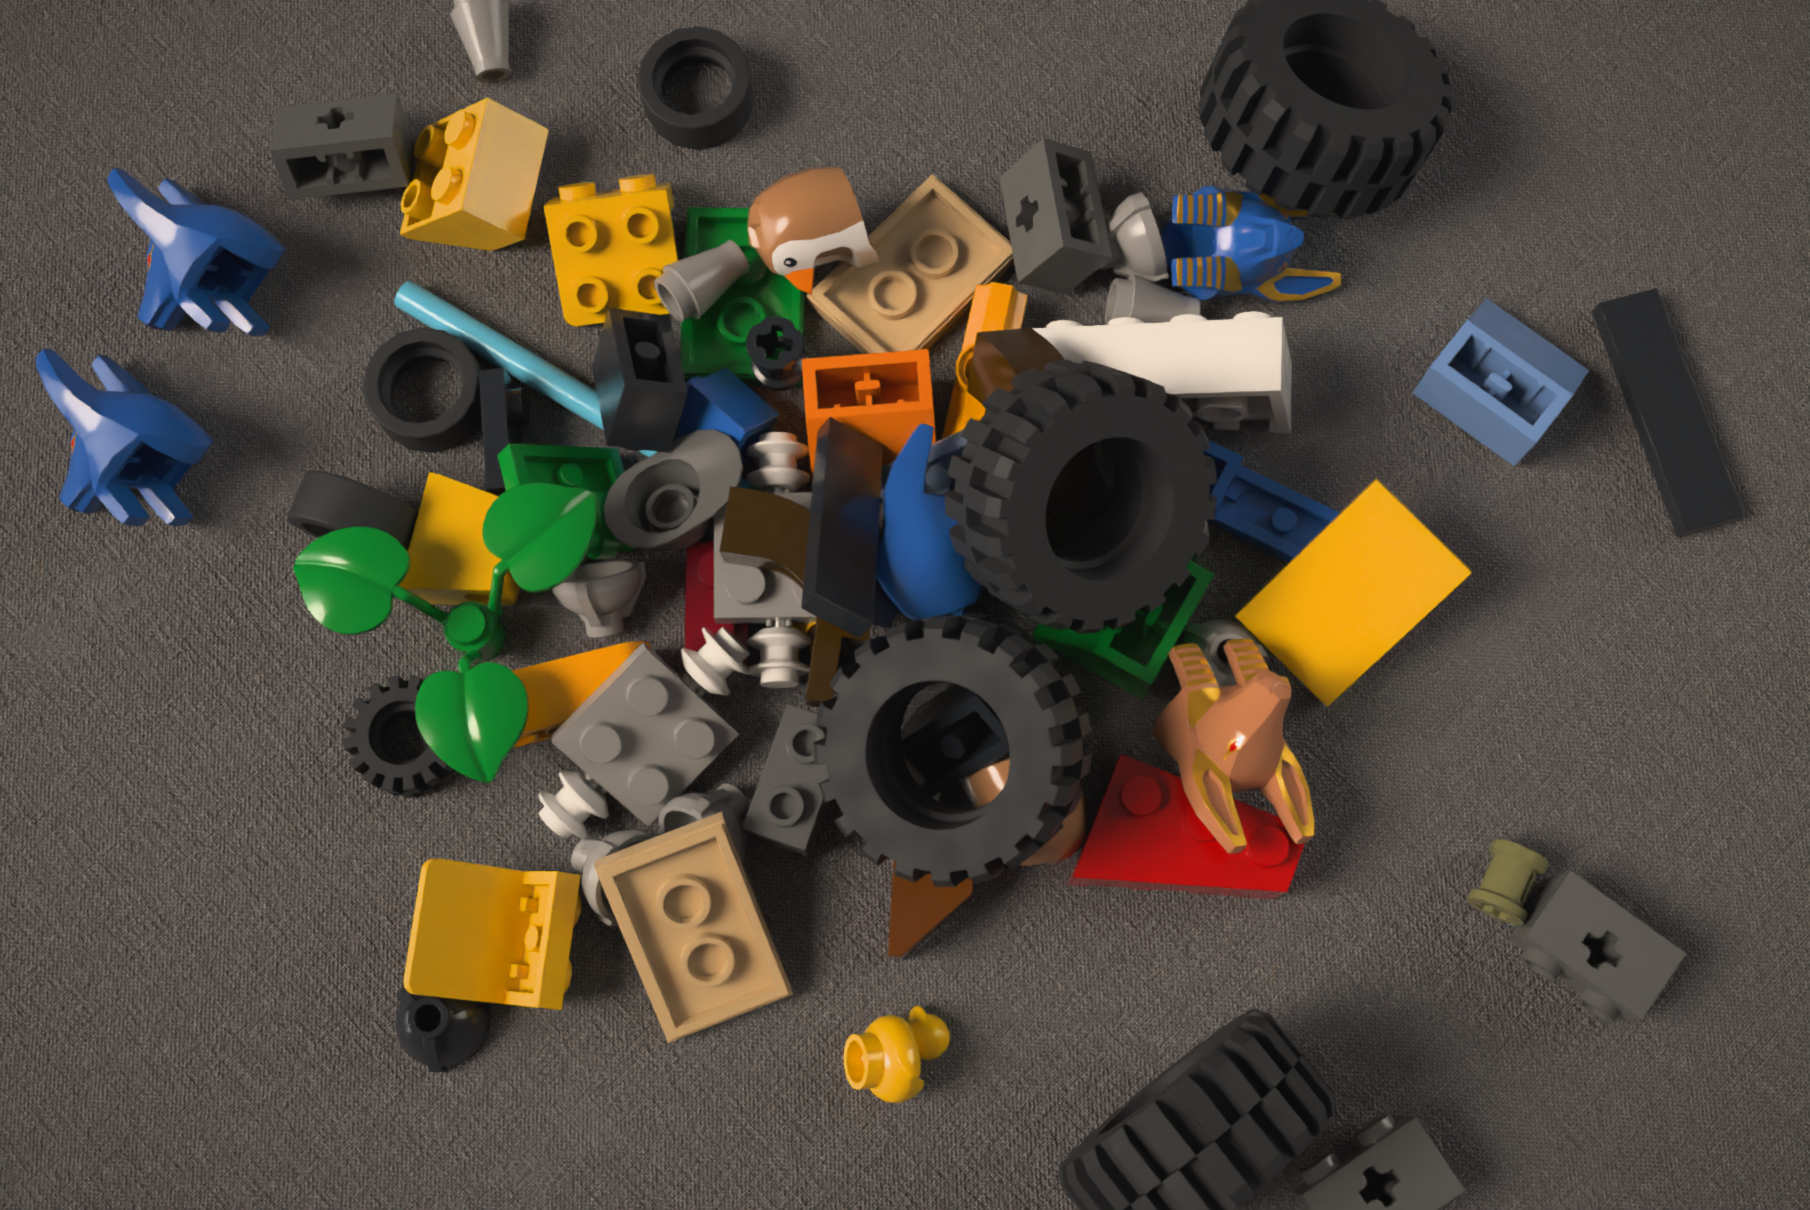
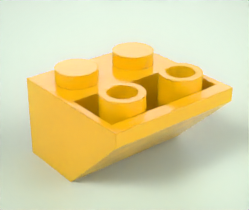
M488 97L424 127L414 146V156L418 160L413 181L407 186L401 200V211L405 214L400 235L411 240L494 251L524 240L549 129Z

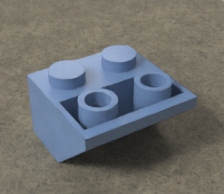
M1486 298L1432 363L1412 393L1512 466H1515L1538 442L1574 395L1589 370Z

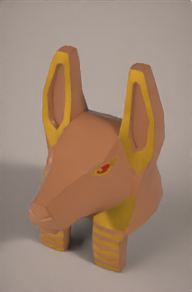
M1252 639L1229 640L1223 647L1236 681V685L1225 687L1218 686L1216 678L1198 644L1188 643L1173 647L1168 655L1182 689L1159 715L1151 732L1166 752L1178 762L1184 792L1198 818L1229 854L1240 853L1246 848L1247 842L1232 793L1259 789L1273 805L1296 844L1307 843L1314 836L1315 826L1310 790L1301 766L1283 738L1282 731L1284 715L1292 692L1288 678L1278 676L1274 672L1269 671Z

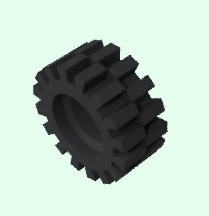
M410 675L409 681H405L400 676H393L387 678L388 686L383 687L377 682L367 688L372 695L367 701L357 697L352 704V707L358 710L356 718L346 717L343 728L351 732V738L343 739L344 750L353 756L352 759L348 760L355 771L363 775L362 779L395 796L400 794L406 798H418V792H423L427 795L438 792V783L444 781L450 784L457 776L452 773L453 768L442 761L429 745L417 758L400 761L392 758L385 744V736L390 724L402 715L415 713L417 694L424 679Z

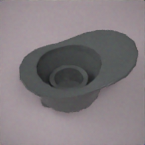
M714 429L696 430L672 442L669 453L657 452L635 464L618 477L609 489L604 505L606 525L617 540L634 548L651 549L655 547L658 550L678 551L692 546L703 538L711 526L713 517L727 505L730 486H739L743 469L740 449L728 435Z

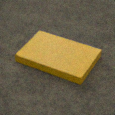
M1376 478L1236 613L1235 617L1328 707L1459 586L1472 571Z

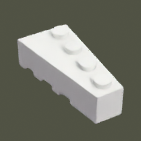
M1251 311L1237 314L1233 319L1207 320L1199 315L1186 314L1175 316L1170 322L1144 323L1140 319L1121 317L1110 320L1108 325L1083 326L1075 321L1058 320L1050 322L1046 328H1032L1047 339L1065 360L1079 364L1083 361L1102 364L1163 386L1166 393L1178 396L1191 409L1192 417L1213 422L1214 430L1238 431L1240 421L1247 419L1269 421L1268 432L1291 433L1292 363L1282 317L1272 318L1269 314Z

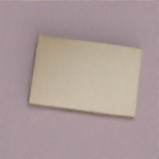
M932 174L868 236L869 242L875 244L879 262L858 268L846 261H842L812 290V295L808 294L806 298L808 305L862 354L929 349L971 307L976 285L997 282L1014 265L1011 242Z
M722 812L595 860L596 873L668 1043L793 994L790 981Z

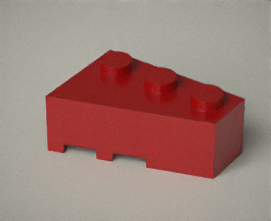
M1120 754L1108 780L1068 885L1086 887L1091 885L1129 888L1130 890H1164L1203 895L1275 899L1288 892L1305 843L1296 844L1280 817L1233 799L1247 846L1240 853L1229 854L1196 815L1184 792L1181 777Z

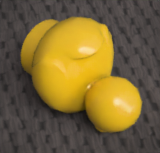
M914 1006L911 1009L908 1023L904 1018L891 1014L876 1018L866 1028L864 1033L850 1035L845 1043L843 1061L849 1084L856 1090L870 1089L874 1095L884 1102L900 1103L912 1099L924 1087V1081L920 1079L921 1060L939 1058L947 1050L950 1033L946 1023L934 1014H926L921 1006Z

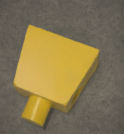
M429 472L408 549L411 559L410 568L399 586L411 591L431 604L458 605L462 602L473 601L487 605L489 603L492 572L496 564L502 559L497 558L487 549L484 544L482 530L486 513L499 496L440 474ZM510 570L504 578L502 606L514 605L520 591V586L513 579Z

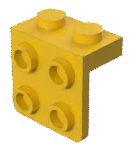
M655 174L634 175L620 178V189L596 192L595 182L569 184L558 187L560 197L551 198L544 205L563 315L568 324L584 326L604 323L608 308L658 315L670 314L656 292L654 280L663 275V267L665 265L679 261L671 212L674 208L671 182L656 184Z
M442 858L427 860L422 865L403 980L405 989L414 995L562 1010L564 994L570 985L572 977L569 955L573 927L577 923L581 912V897L578 893L581 875L560 871H520Z

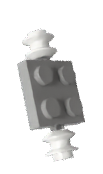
M769 432L760 435L759 442L747 447V455L759 460V469L747 475V482L760 491L790 499L810 510L812 492L792 493L810 481L808 473L797 469V460L809 455V447L797 442L796 435L787 432ZM726 505L714 516L715 624L766 623L765 629L760 630L747 640V644L750 647L760 650V662L748 667L750 670L749 674L760 677V685L763 687H796L799 685V676L808 675L810 666L799 662V650L812 644V640L798 629L792 628V623L816 622V616L801 608L803 590L788 577L764 568L724 563L720 554V544Z
M703 627L702 632L706 644L698 652L684 647L681 649L683 667L688 672L682 677L643 642L551 735L552 743L586 772L583 775L580 772L562 770L559 776L563 788L556 795L541 791L538 794L540 801L544 805L539 811V815L553 832L563 839H568L572 834L580 839L587 838L588 833L584 821L591 814L604 819L609 816L607 801L604 795L606 792H609L648 827L659 816L660 811L667 803L676 798L739 735L736 727L702 697L705 693L704 689L712 694L728 696L730 691L725 679L734 670L747 675L750 673L748 667L743 663L750 655V652L726 628L722 627L714 634L708 628Z

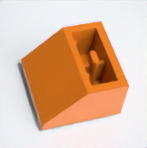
M929 349L802 359L805 415L812 483L817 432L829 417L836 419L883 446L882 466L895 461L909 436L919 424H927L934 427L932 444L936 442Z

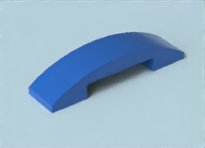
M1209 440V448L1203 452V455L1214 459L1217 483L1209 485V495L1216 497L1214 520L1207 519V521L1231 535L1289 563L1339 514V512L1242 466L1243 456Z

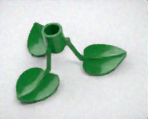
M547 483L521 484L502 493L488 509L482 530L484 544L494 556L502 559L493 569L489 603L486 606L478 602L467 601L454 606L449 612H445L411 591L398 586L409 571L411 562L409 553L396 538L376 528L349 527L332 531L319 537L297 556L293 570L307 609L319 623L335 633L358 636L377 629L389 618L393 608V597L407 603L434 619L440 625H443L446 640L463 657L458 662L459 672L438 671L429 675L423 681L415 704L417 725L429 747L448 766L473 780L488 784L494 781L505 758L521 737L529 713V698L522 680L509 668L501 664L485 662L497 656L505 644V629L497 619L504 611L501 599L505 575L510 570L515 582L525 591L532 593L551 590L566 581L584 559L592 541L597 520V501L594 494L587 489Z

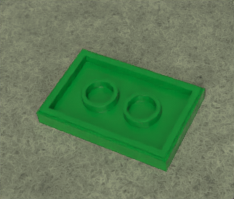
M687 207L684 259L719 247L728 240H731L744 253L749 264V272L738 278L699 319L689 317L681 322L679 358L685 383L695 376L704 378L727 368L747 386H762L752 372L751 357L746 349V338L750 329L766 317L780 316L791 320L795 328L802 335L804 351L806 292L797 289L785 276L773 273L766 266L756 248L749 245L748 212L750 208ZM777 331L778 336H783L782 332ZM776 348L775 355L773 357H767V359L777 360L779 353L781 351H786V349ZM776 372L771 373L772 376L777 377ZM802 380L796 386L802 387Z

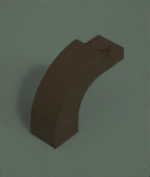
M1032 328L977 332L967 392L983 404V401L997 388L1007 392L1013 390L1011 380L1014 376L1030 368L1044 372V367L1049 362L1065 359L1047 339ZM1094 443L1083 448L1067 462L1057 476L1050 491L1045 523L1052 551L1067 547L1074 514L1092 511L1095 490Z
M730 486L720 544V554L724 563L764 568L778 572L791 579L803 590L810 510L776 494ZM816 616V631L805 696L807 706L820 708L821 702L835 698V694L838 693L832 690L830 682L839 668L853 663L854 658L852 655L842 654L843 645L861 647L870 639V628L858 638Z

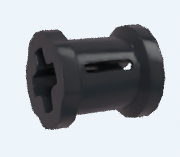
M780 316L766 317L760 323L754 325L747 335L746 349L751 357V368L756 380L764 388L773 391H786L795 387L803 379L802 359H806L801 333L795 328L791 320ZM777 331L782 332L783 336H778ZM776 348L786 349V351H781L779 353L777 360L767 359V357L769 358L775 355ZM776 372L777 377L772 376L771 373Z

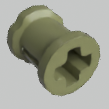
M1496 839L1491 842L1488 849L1493 857L1479 889L1470 890L1466 901L1475 909L1497 920L1513 925H1523L1528 915L1523 909L1536 876L1546 873L1549 862L1537 852L1520 844Z

